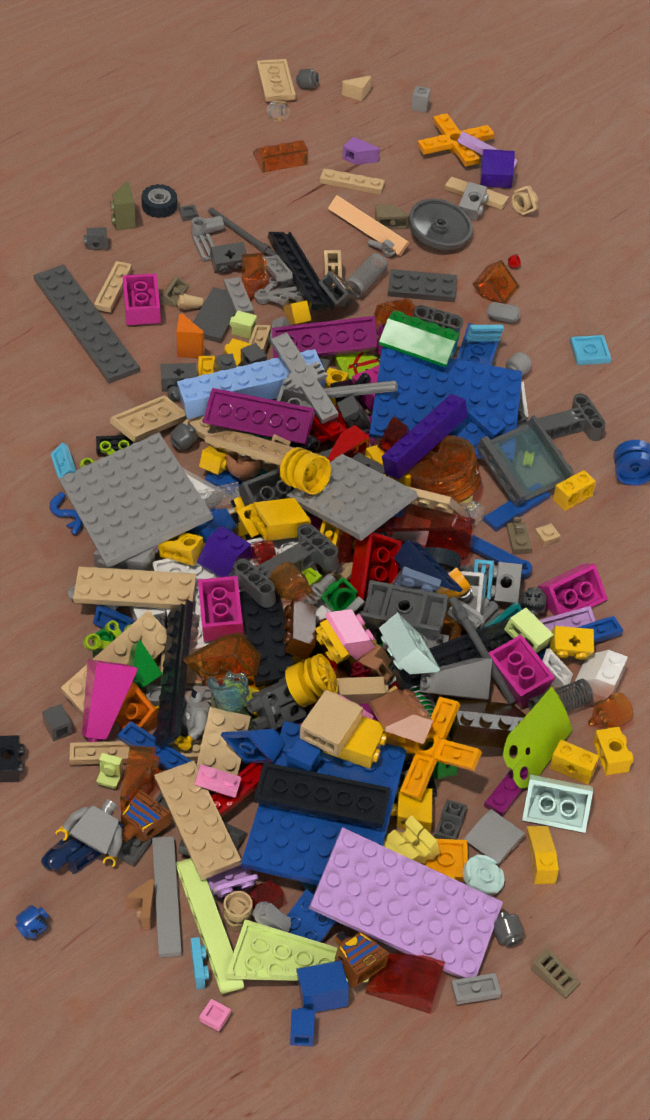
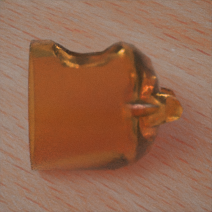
M292 562L280 564L269 577V580L275 585V591L286 601L298 600L305 595H313V589L309 585L306 576Z
M616 691L606 700H598L595 703L592 717L588 720V724L598 725L603 729L620 727L633 720L634 713L631 703L623 693Z

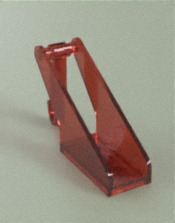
M408 504L403 517H391L373 532L429 531L426 545H422L423 548L449 549L461 555V560H465L471 553L475 519ZM339 529L341 531L338 541V551H340L339 563L353 562L355 550H351L352 543L356 538Z

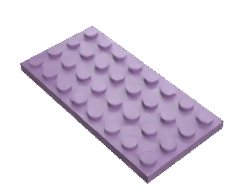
M342 827L311 900L309 909L462 979L477 976L494 929V922L498 918L503 902Z

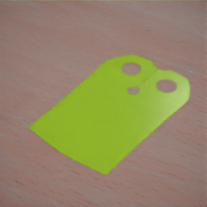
M552 686L523 720L510 732L506 739L503 757L507 767L513 770V779L519 788L528 787L530 775L539 776L551 760L560 740L565 741L573 730L565 707ZM512 745H516L518 749L515 758H511L509 755ZM527 747L530 748L529 755H526L525 752ZM525 766L528 768V777L522 780L520 770Z

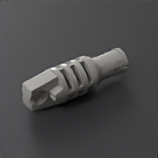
M327 574L320 582L312 584L297 600L315 606L321 601L322 594L326 592L325 589L334 581L336 582V579L331 574Z

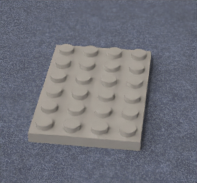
M344 454L330 462L331 476L328 484L320 493L313 495L294 488L293 491L286 495L287 498H295L302 509L359 540H363L418 497L415 490Z

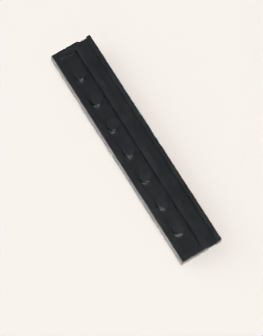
M269 232V241L281 260L292 271L293 281L304 300H307L310 310L317 311L327 309V307L334 309V301L318 283L320 281L318 275L292 233Z
M188 599L185 604L181 603L168 614L167 638L164 648L165 657L161 679V693L159 696V711L157 713V728L155 731V745L160 748L175 740V736H181L194 603Z
M510 618L476 631L488 653L513 639L504 630ZM469 634L429 648L439 667L473 658H482ZM394 662L390 663L395 669L394 674L401 691L420 684L421 673L409 674L404 669H398Z

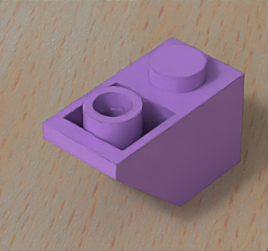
M352 137L343 146V159L353 164L376 163L379 161L380 148Z

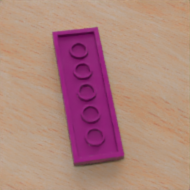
M375 316L272 328V338L287 332L300 353L315 349L318 357L378 350ZM273 347V358H279Z
M212 388L203 423L272 438L275 434L293 443L307 445L316 410L310 407Z

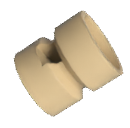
M234 891L229 893L224 899V923L229 930L241 932L244 920L252 921V899L243 891Z

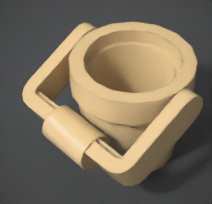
M531 186L514 190L511 203L516 212L525 215L538 209V198Z

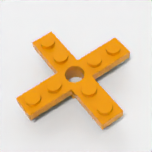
M447 113L433 116V123L442 135L418 140L417 146L423 155L449 149L451 153H456L466 167L479 164L480 158L474 150L457 142L462 131L481 141L494 139V132L488 125L460 131Z
M439 697L431 716L433 723L424 744L387 731L385 732L388 734L386 744L404 747L407 753L415 755L400 789L403 795L422 799L437 761L475 771L482 754L481 750L446 740L460 707L458 701ZM434 742L429 750H424L427 743Z

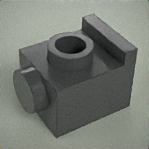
M106 227L86 228L87 235H84V245H88V250L105 249V251H108Z

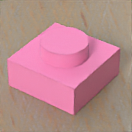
M211 999L199 1016V1021L219 1032L230 1016L231 1009Z

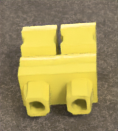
M412 815L405 822L406 831L402 833L393 830L386 836L383 844L384 847L420 864H425L428 859H434L440 853L438 841Z

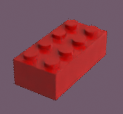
M372 532L363 540L356 538L350 584L358 591L357 597H361L366 602L370 580L388 584L393 582L397 576L399 565L394 557L400 550L402 541Z

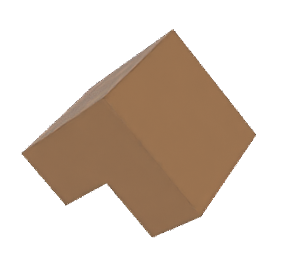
M373 643L376 648L362 656L358 662L363 665L365 670L371 669L370 677L384 676V683L387 684L393 676L388 667L392 660L382 646Z

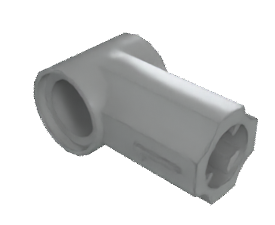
M221 216L207 219L195 217L192 219L191 235L199 238V235L205 237L207 233L224 229Z

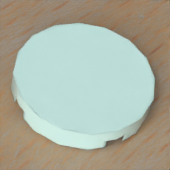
M478 854L473 856L464 864L462 871L464 881L468 886L489 896H494L504 886L505 878L501 867L498 868L496 865L497 862L486 855Z

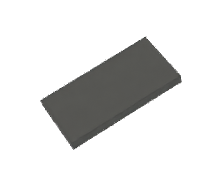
M213 287L193 321L194 324L204 331V339L221 343L230 327V320L232 316H235V311L227 291Z

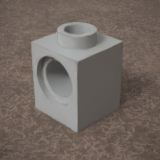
M415 87L412 110L427 112L430 101V88Z

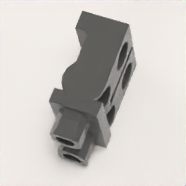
M285 677L270 687L252 693L253 698L246 702L247 710L250 713L257 712L259 716L251 722L254 730H276L283 726L284 721L294 722L306 716L304 707L300 706L291 695Z

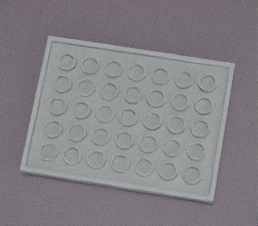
M160 433L151 435L109 456L100 458L98 461L76 470L75 473H68L64 477L58 478L107 568L213 519L212 513Z

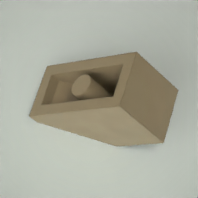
M376 204V221L388 229H409L408 213L392 204Z

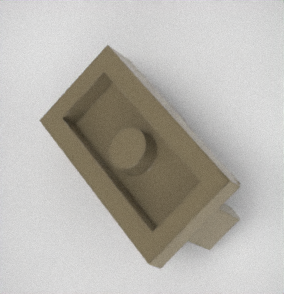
M514 517L513 523L506 524L513 555L529 554L532 552L526 522H521L522 517Z

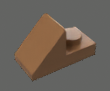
M149 879L125 897L126 908L138 909L137 920H141V929L150 930L155 895L154 879Z

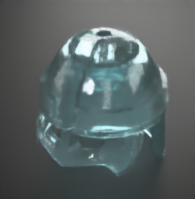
M228 671L224 678V684L221 686L213 676H210L207 680L214 703L218 708L236 713L246 706V702L250 697L247 676L244 673L234 674Z

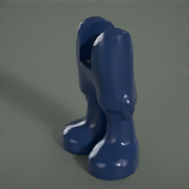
M69 836L65 841L61 839L45 853L41 863L46 869L60 870L68 862L67 858L85 844L72 836Z

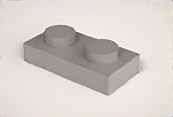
M496 973L451 980L456 1005L501 997Z

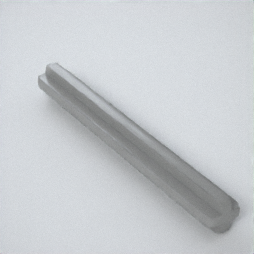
M394 380L323 388V390L330 399L348 397L352 394L358 396L394 392L398 390V384Z

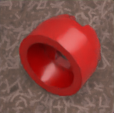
M518 254L508 258V265L511 268L521 267V260Z

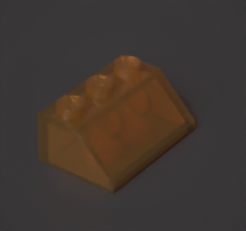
M303 140L265 146L253 151V155L262 173L307 165L308 149Z

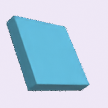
M604 335L570 337V345L577 365L611 363V356Z

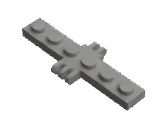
M287 332L272 338V346L290 373L287 375L288 378L283 380L288 391L293 389L296 391L301 390L310 406L316 410L315 413L322 424L338 417V411L319 383V381L328 377L324 369L320 367L321 364L317 361L307 365Z

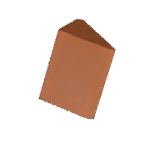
M179 314L176 331L177 357L199 359V356H204V331L184 314Z
M132 682L115 721L122 730L131 721L145 731L150 732L157 728V709L136 683Z

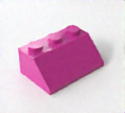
M581 564L537 586L547 595L546 607L554 616L588 606L592 608L608 599L595 564Z
M522 635L489 652L521 709L528 706L530 698L543 694L555 680V676Z

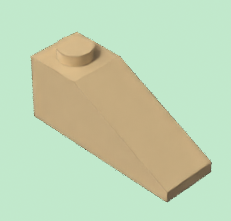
M324 250V276L329 271H332L342 278L341 250Z

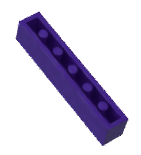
M450 394L382 455L385 473L397 479L404 476L468 417L466 400Z

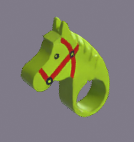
M368 351L333 355L337 369L349 373L348 380L360 372L379 365L380 357L376 358L373 355L367 354Z

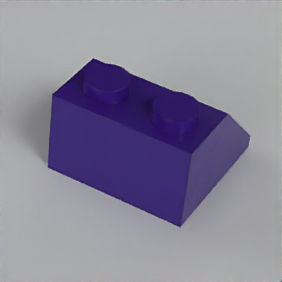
M483 149L480 185L512 188L515 151Z
M221 525L208 537L197 560V564L219 578L234 576V563L237 560L246 559L250 561L252 559L251 543Z

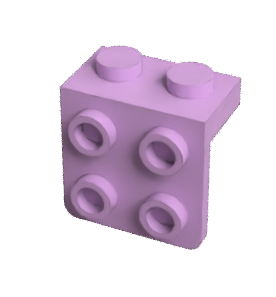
M240 865L206 879L212 896H217L220 899L236 889L238 891L251 889L258 876L257 874L251 875L250 869L241 868Z

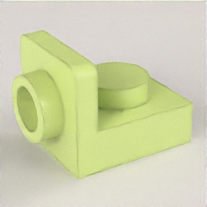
M102 753L99 759L100 773L96 782L98 785L116 789L123 774L122 758Z

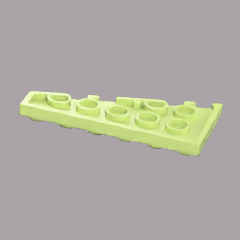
M245 919L225 979L298 981L296 968L335 961L337 947Z

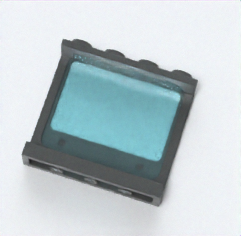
M535 415L531 416L527 424L490 440L488 436L481 438L476 447L515 506L555 489L558 483L570 478L574 474L572 467L567 464L561 451L557 449L551 436L546 433L542 423Z

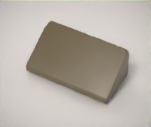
M176 275L159 298L160 303L176 307L178 295L185 293L189 284Z

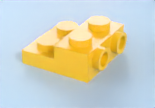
M326 619L321 622V626L315 629L317 631L316 638L320 645L325 644L328 651L326 654L328 658L340 664L351 657V655L341 643L329 621Z

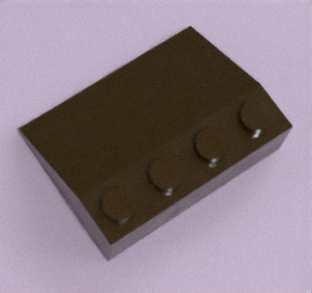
M439 696L458 701L460 704L449 731L450 741L459 744L504 748L510 732L526 716L514 704ZM516 745L510 747V749L518 750Z

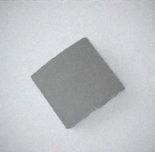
M490 809L471 829L464 840H467V843L481 854L494 859L499 866L509 852L516 848L525 836V833Z

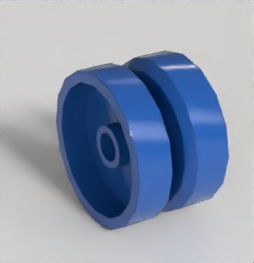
M629 440L618 445L613 454L617 479L623 484L632 486L649 482L650 444L642 440Z

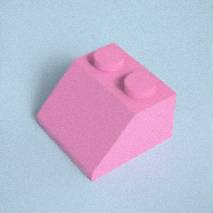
M352 609L325 614L341 643L355 661L376 648L372 642L375 638L369 629H364L363 625L366 623L360 614L355 615Z

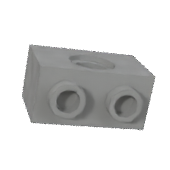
M471 182L468 183L459 207L466 212L470 220L477 221L478 216L482 215L484 210L483 204L487 203L489 198L487 187Z
M498 562V565L494 566L493 578H496V583L491 586L490 597H494L493 601L508 604L518 603L522 564ZM502 578H508L511 581L509 588L501 586Z

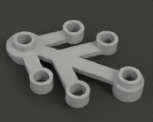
M270 277L268 279L269 284L264 289H259L254 293V298L260 304L273 301L280 305H288L289 298L297 302L305 301L297 286L288 287L294 283L293 279L283 282L277 290H272L279 285V282Z

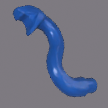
M59 492L50 501V511L58 517L75 518V521L66 526L67 528H72L71 533L76 535L82 529V522L75 510L58 509V506L66 497L63 492Z

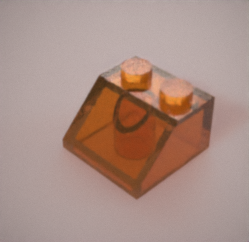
M262 253L242 254V282L250 302L254 299V293L259 289H264V282H267V275L264 272L267 269V261L263 259Z
M502 260L488 265L472 283L482 298L506 304L520 287Z

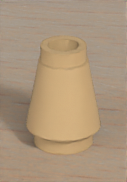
M183 293L178 295L177 306L182 310L201 308L203 306V298Z

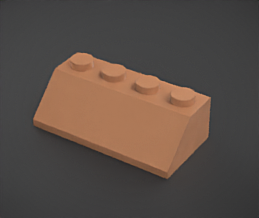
M396 689L370 701L369 706L384 731L424 744L433 720L413 691Z

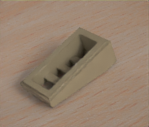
M547 948L532 963L531 970L565 999L580 985V981ZM552 968H554L555 971L552 974H550L549 971ZM561 974L562 977L557 981L555 978ZM568 980L570 983L564 988L562 984Z

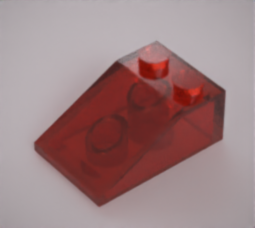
M389 953L386 967L370 977L365 994L431 1014L442 980L445 962L424 955Z

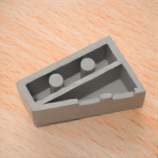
M155 546L111 567L115 569L154 571L152 562L156 561ZM96 550L93 554L95 567L106 568L99 552Z

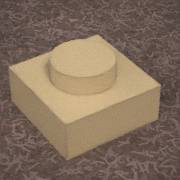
M552 523L535 529L534 534L543 547L560 541L561 536Z

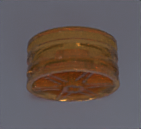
M446 436L408 471L412 477L411 488L449 496L457 503L470 498L481 484V474L475 448L468 440L457 436Z

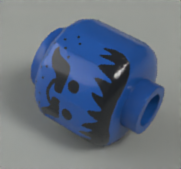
M30 905L16 916L17 923L15 926L25 939L27 937L35 939L48 928L49 925L46 919L49 918V915L42 907L37 909L35 906Z

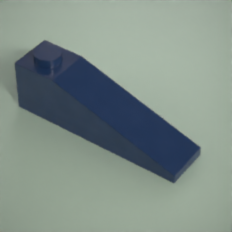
M406 540L394 557L399 563L400 569L407 567L441 580L440 586L457 592H462L463 590L420 543Z

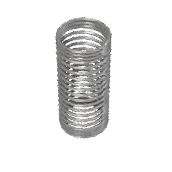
M371 254L346 280L347 284L357 291L355 293L359 294L357 298L361 297L387 270V261L380 254Z

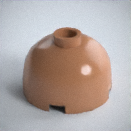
M228 452L226 454L227 469L234 477L239 478L241 481H248L250 478L258 475L262 469L263 460L261 459L254 460L248 455H238V452Z

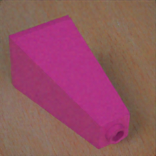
M88 659L82 735L87 737V741L100 742V739H107L136 675L137 667L122 663Z

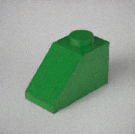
M141 640L131 646L128 665L137 667V672L132 682H135L141 689L163 673Z

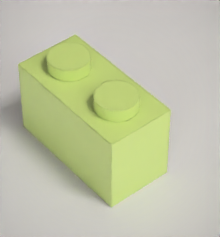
M527 608L512 616L504 629L513 639L522 635L536 654L548 646L554 635Z

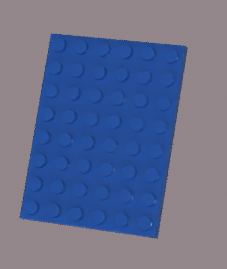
M382 346L377 382L395 380L398 384V390L375 394L369 437L397 443L450 394L466 400L467 413L476 404L481 402L506 424L505 429L496 437L517 428L522 371L451 358L448 365L443 367ZM467 417L439 442L433 450L483 459L476 447L481 438L488 436L490 440L492 438ZM516 437L499 444L511 464L514 460Z
M284 721L280 737L285 744L271 764L287 767V750L291 745L294 746L299 739L321 750L320 763L314 772L391 788L382 829L264 804L258 805L241 861V868L318 885L342 827L383 846L407 751L404 747L385 743L384 746L381 745L379 748L381 753L378 761L373 762L369 769L322 752V749L300 739V724Z

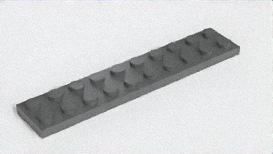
M65 265L33 275L36 284L108 384L140 372V366L97 308L94 307V304Z

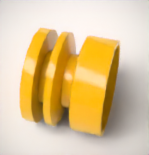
M296 447L287 452L282 459L280 476L286 485L314 495L320 493L328 484L331 476V465L325 456Z
M322 654L314 655L312 658L306 659L304 663L294 664L285 671L289 691L294 700L302 707L316 703L325 690L332 693H337L338 691L335 672L329 661Z

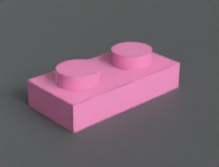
M200 764L194 785L235 798L241 777Z

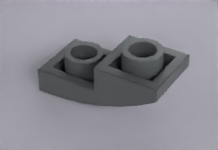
M447 799L434 834L435 839H457L467 805Z

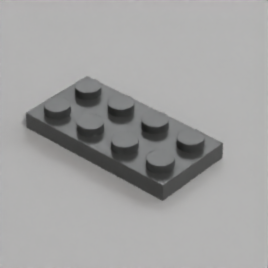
M391 269L388 296L455 302L457 275Z

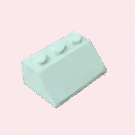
M398 612L379 627L383 635L381 639L388 646L387 651L395 658L393 662L398 669H404L409 674L433 673L440 670L422 635Z
M530 775L522 820L585 833L593 787Z

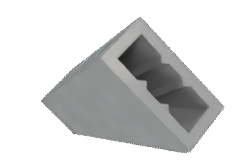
M473 658L441 666L438 672L421 673L420 692L489 699L492 659Z

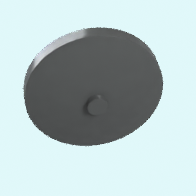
M442 199L419 201L412 207L408 218L410 230L415 237L424 244L440 250H455L463 247L468 243L473 231L472 222L466 212L457 205Z

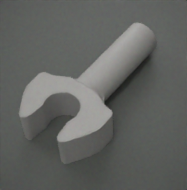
M388 239L383 243L374 240L368 241V246L382 250L385 257H390L396 253L390 250L395 245Z

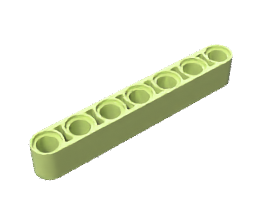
M191 858L176 862L183 889L203 945H205L206 954L220 993L223 995L244 988L243 979H225L233 951L207 879L200 880Z

